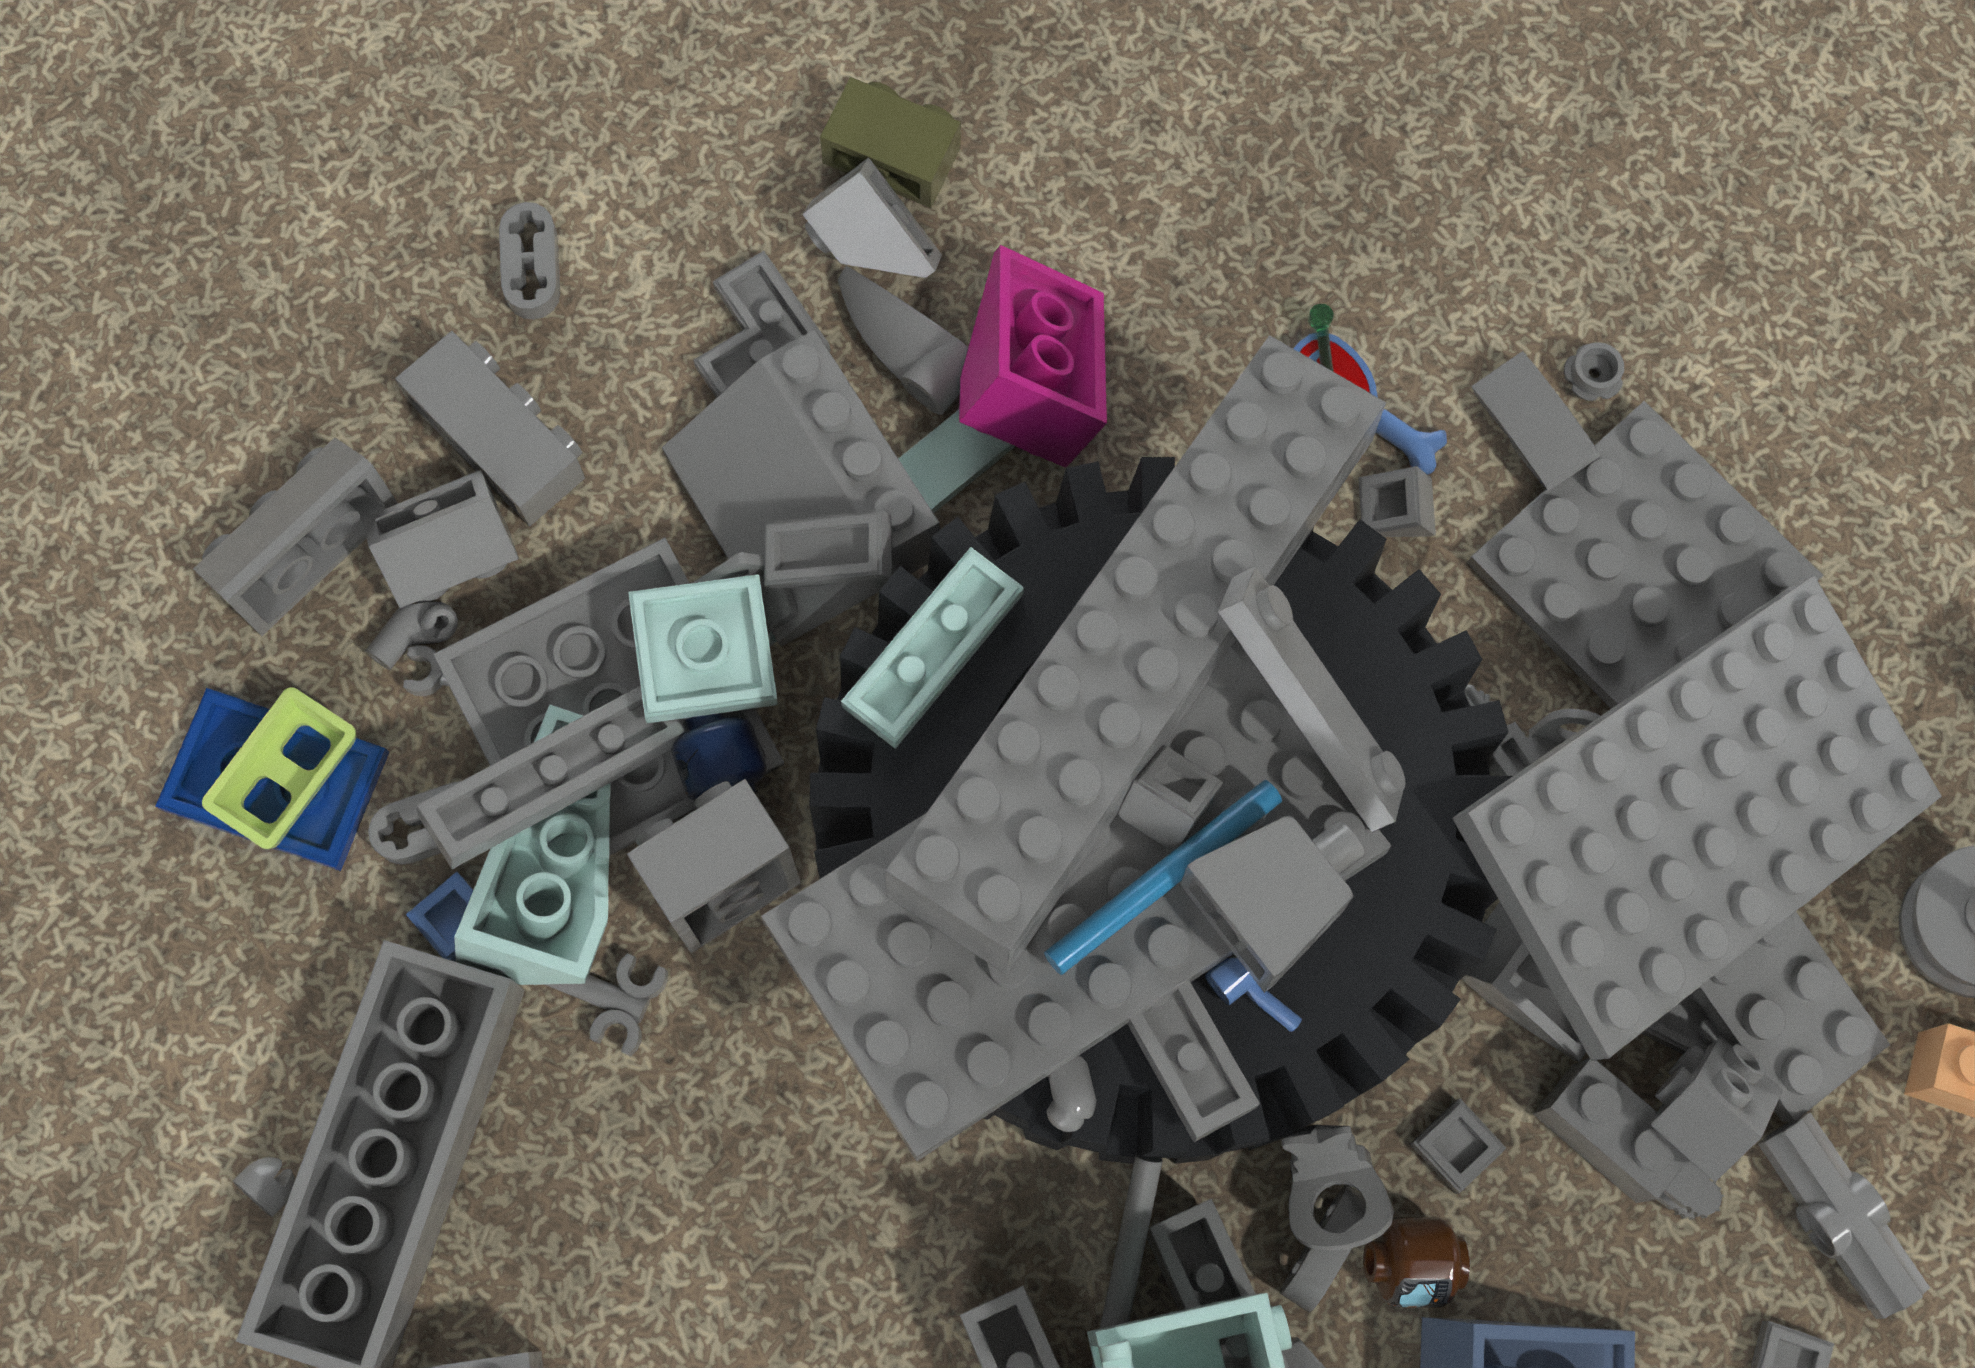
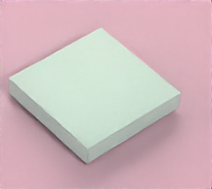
M759 574L628 592L646 724L778 705Z

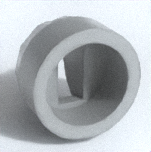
M265 1157L248 1165L233 1182L265 1213L273 1217L287 1203L294 1184V1175L291 1169H285L274 1178L282 1166V1160Z

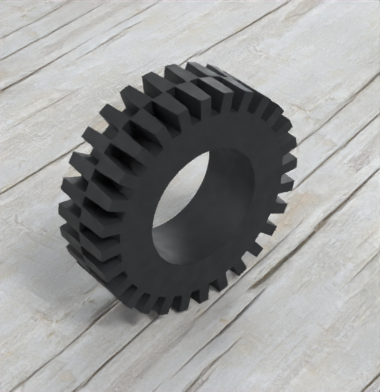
M1141 457L1129 489L1116 492H1106L1099 461L1068 467L1065 470L1056 502L1038 508L1026 482H1022L995 495L988 530L974 537L959 517H957L931 537L928 571L917 579L900 566L879 590L878 625L872 634L854 627L840 655L841 690L836 700L824 697L816 727L820 761L818 773H810L809 807L816 838L817 850L814 851L820 879L929 811L1175 467V457ZM1361 519L1339 546L1313 532L1312 529L1274 586L1278 587L1287 598L1292 610L1293 621L1383 752L1389 751L1396 757L1403 770L1406 784L1396 822L1379 829L1391 845L1387 854L1345 881L1353 893V898L1345 910L1277 983L1267 990L1302 1018L1301 1023L1293 1032L1287 1030L1257 1004L1253 1003L1246 993L1231 1005L1225 1004L1208 984L1205 978L1206 973L1191 982L1260 1104L1251 1112L1193 1142L1134 1035L1126 1024L1080 1054L1088 1064L1096 1097V1106L1093 1116L1089 1119H1084V1124L1079 1130L1064 1132L1057 1129L1049 1121L1047 1109L1052 1103L1053 1097L1048 1077H1045L984 1117V1119L988 1120L995 1115L1023 1129L1026 1140L1054 1150H1059L1069 1145L1099 1152V1160L1133 1164L1135 1155L1139 1152L1141 1157L1174 1158V1163L1180 1164L1210 1160L1225 1152L1247 1147L1250 1151L1278 1141L1293 1131L1302 1129L1345 1107L1344 1105L1383 1082L1410 1060L1406 1054L1416 1043L1440 1028L1461 1000L1453 993V990L1459 980L1484 961L1497 929L1483 923L1482 920L1485 910L1498 897L1452 818L1513 777L1490 776L1488 765L1489 759L1509 731L1500 700L1470 706L1464 690L1483 660L1467 630L1438 644L1427 630L1426 625L1441 593L1420 569L1393 590L1383 582L1374 572L1387 539ZM972 547L1023 586V596L895 749L842 708L841 701L962 556Z

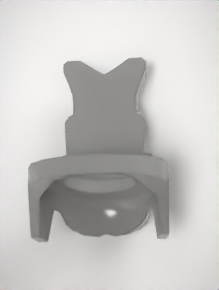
M1315 1124L1293 1131L1281 1140L1283 1149L1291 1152L1292 1157L1290 1160V1170L1293 1184L1289 1198L1290 1228L1299 1243L1311 1249L1324 1251L1347 1250L1373 1241L1383 1235L1391 1226L1395 1212L1383 1181L1373 1168L1370 1152L1363 1145H1356L1351 1126ZM1335 1184H1346L1356 1188L1363 1195L1366 1202V1212L1361 1223L1346 1233H1331L1322 1229L1316 1223L1313 1216L1314 1203L1318 1195L1325 1188Z

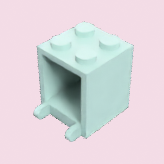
M1268 1293L1245 1295L1087 1331L1095 1368H1225L1219 1339L1243 1333L1245 1334L1252 1368H1285L1281 1351L1292 1348L1289 1326L1281 1305H1270Z

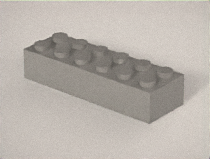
M386 940L383 941L236 1342L317 1368H392L525 991L516 982L503 976Z

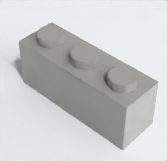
M450 331L399 374L395 380L407 401L475 471H482L487 484L530 527L585 479L577 459L583 452L574 439L561 426L557 425L550 431L537 418L536 415L541 412V409L521 385L515 383L511 388H508L495 375L500 370V367L481 344L474 341L470 346H467L453 331Z

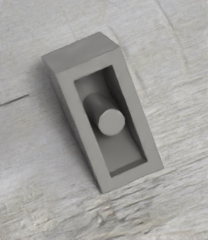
M869 157L813 198L802 214L808 221L805 223V229L813 243L823 253L827 254L831 251L840 264L926 278L936 271L942 257L940 251Z

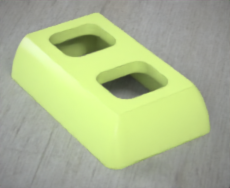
M294 687L285 689L203 797V808L261 848L273 849L277 847L356 740L355 728ZM301 726H310L328 738L331 743L329 751L313 770L301 768L283 754L284 746ZM263 778L273 780L291 794V801L279 818L270 824L261 821L244 808L245 798L257 782Z

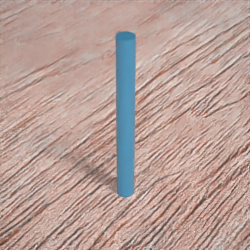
M1267 780L1260 782L1048 948L1044 955L1050 965L1060 975L1067 972L1180 883L1187 865L1229 844L1282 802V798L1277 789Z

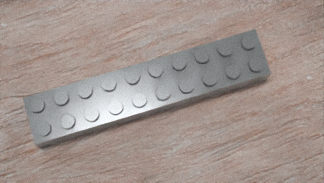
M1269 335L886 869L887 897L1007 975L1118 814L1134 780L1161 747L1165 745L1224 655L1237 640L1218 612L1232 577L1256 566L1269 586L1276 583L1373 441L1386 402Z

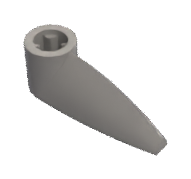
M846 266L839 276L838 283L848 312L862 338L883 364L901 381L904 388L913 398L933 413L943 415L960 395V376L968 347L958 338L892 293Z

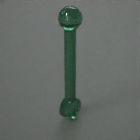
M1320 303L1311 308L1308 315V323L1317 332L1320 365L1333 371L1328 328L1332 324L1334 313L1330 306Z

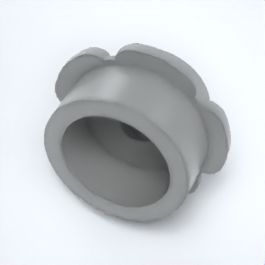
M1601 342L1583 345L1577 349L1576 355L1570 356L1565 363V379L1572 383L1573 393L1581 399L1587 401H1595L1598 397L1610 399L1622 388L1623 381L1621 377L1625 371L1624 361L1621 354L1611 345ZM1596 369L1599 372V377H1591L1589 370Z

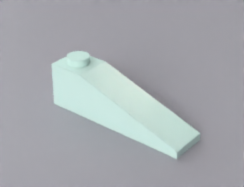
M549 705L534 742L583 717V715ZM611 783L490 848L454 936L457 963L512 979L518 985L585 984L608 924Z

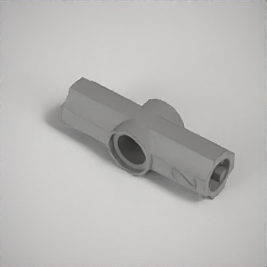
M1810 1112L1805 1113L1795 1122H1788L1758 1143V1146L1798 1203L1796 1216L1805 1232L1812 1229L1813 1232L1808 1236L1813 1244L1825 1256L1838 1262L1875 1319H1885L1896 1312L1905 1310L1923 1297L1930 1287L1887 1224L1891 1221L1890 1213L1881 1195L1865 1177L1849 1170L1832 1142Z

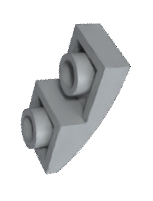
M1524 351L1471 386L1477 399L1508 436L1516 453L1547 491L1558 486L1601 457L1579 422Z

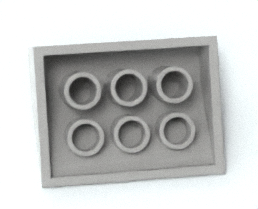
M815 329L759 359L662 447L663 452L727 559L740 552L764 556L765 522L883 510L891 514V576L900 566L912 574L928 565L931 537L941 530L937 518ZM889 579L790 588L798 607V615L774 630L772 634L780 647L878 593Z

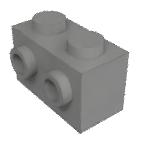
M481 470L362 518L368 546L399 608L414 602L426 603L436 600L448 588L472 578L483 579L496 575L508 563L519 559L510 531Z
M1721 1035L1705 1051L1694 1044L1673 1065L1668 1072L1671 1077L1655 1094V1097L1662 1102V1105L1650 1124L1714 1182L1762 1138L1783 1091L1765 1075L1764 1065L1750 1050L1741 1045L1732 1046Z

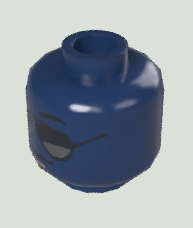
M724 713L690 717L685 720L688 732L675 740L671 752L688 798L695 801L704 792L722 782L727 781L733 787L746 779L753 792L757 794L756 783L765 776L767 765L751 722L742 717L725 718Z

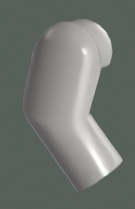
M1080 1055L1047 1076L1053 1101L1047 1109V1116L1053 1126L1064 1132L1079 1130L1084 1124V1119H1089L1093 1116L1096 1106V1097L1088 1064Z

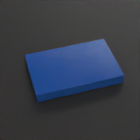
M206 688L155 807L161 811L250 840L206 811L202 806V799L270 709ZM301 726L284 746L283 754L301 768L313 770L329 751L331 743L328 738L310 726ZM356 738L352 747L281 843L273 849L341 871L389 751L384 747ZM263 778L257 782L245 798L244 808L261 821L270 824L275 822L291 801V794L273 780Z

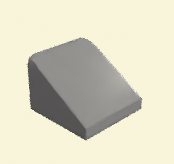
M1418 466L1358 477L1361 520L1383 537H1429L1436 535L1432 479Z
M1163 745L1134 780L1119 810V816L1122 820L1153 840L1174 851L1185 842L1220 790L1223 782L1171 748Z

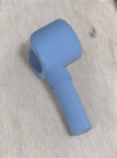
M1238 958L1225 959L1205 975L1213 991L1227 1005H1231L1246 993L1253 1003L1257 1004L1290 1032H1293L1302 1021V1018L1270 992L1266 991L1264 993Z

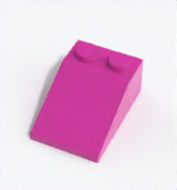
M1000 245L992 258L960 376L959 422L1066 468L1107 424L1104 293Z

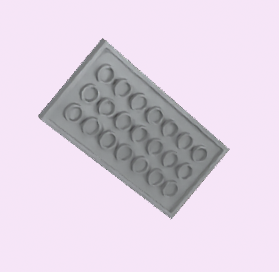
M1815 575L1791 585L1452 819L1591 1061L1610 1058L1942 796Z
M1236 640L1165 743V746L1223 782L1220 790L1186 840L1260 782L1267 780L1277 789L1281 795L1282 802L1233 841L1286 816L1294 818L1311 840L1336 822L1341 821L1355 833L1365 852L1364 857L1339 874L1346 881L1387 854L1391 845L1379 829L1373 832L1370 831L1242 645ZM1119 812L1007 975L887 897L886 869L926 814L761 915L764 926L916 1162L1128 1024L1130 1019L1140 1012H1146L1151 1005L1170 993L1172 995L1186 982H1192L1234 954L1180 883H1178L1063 975L1057 973L1044 955L1048 948L1172 852L1122 820Z

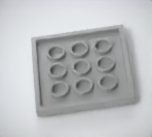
M1645 401L1595 444L1601 457L1558 486L1548 491L1545 489L1474 553L1467 562L1611 709L1794 583L1815 575L1818 581L1824 576Z
M666 538L433 654L490 766L534 743L549 705L585 716L641 686L628 592L690 584ZM756 708L724 713L725 718L742 717L751 722L767 765L766 774L784 765V761ZM688 718L678 719L685 731L688 732L685 720ZM671 750L611 782L609 856L634 844L637 836L653 824L670 818L674 823L697 809L694 805L695 801L688 798L685 793Z

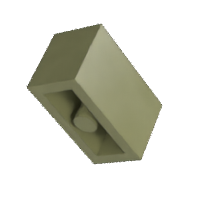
M850 77L820 135L822 163L848 173L869 157L896 194L932 208L960 151L961 122L955 120L950 113L941 107L932 104L921 106L899 97L892 88L880 82H869L867 84Z

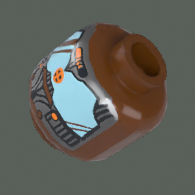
M1393 1217L1391 1226L1384 1234L1365 1245L1363 1267L1367 1281L1376 1283L1377 1289L1386 1303L1394 1307L1440 1308L1449 1304L1455 1298L1458 1290L1466 1287L1470 1273V1258L1466 1241L1462 1236L1455 1234L1447 1221L1436 1217Z

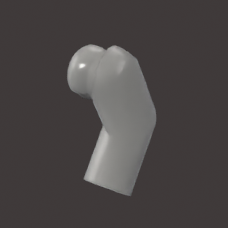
M443 602L417 603L398 608L365 650V653L384 668L391 670L409 646L439 643L448 640L458 627L457 615L449 605Z

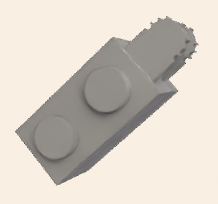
M1588 1058L1573 1064L1534 1111L1533 1115L1635 1203L1658 1200L1668 1210L1673 1209L1675 1211L1674 1215H1680L1681 1219L1688 1218L1689 1220L1699 1216L1707 1218L1708 1215L1720 1211L1719 1207L1722 1197H1724L1720 1192L1722 1188L1718 1187L1716 1182L1710 1181V1178L1650 1125L1657 1111L1597 1060L1591 1061Z

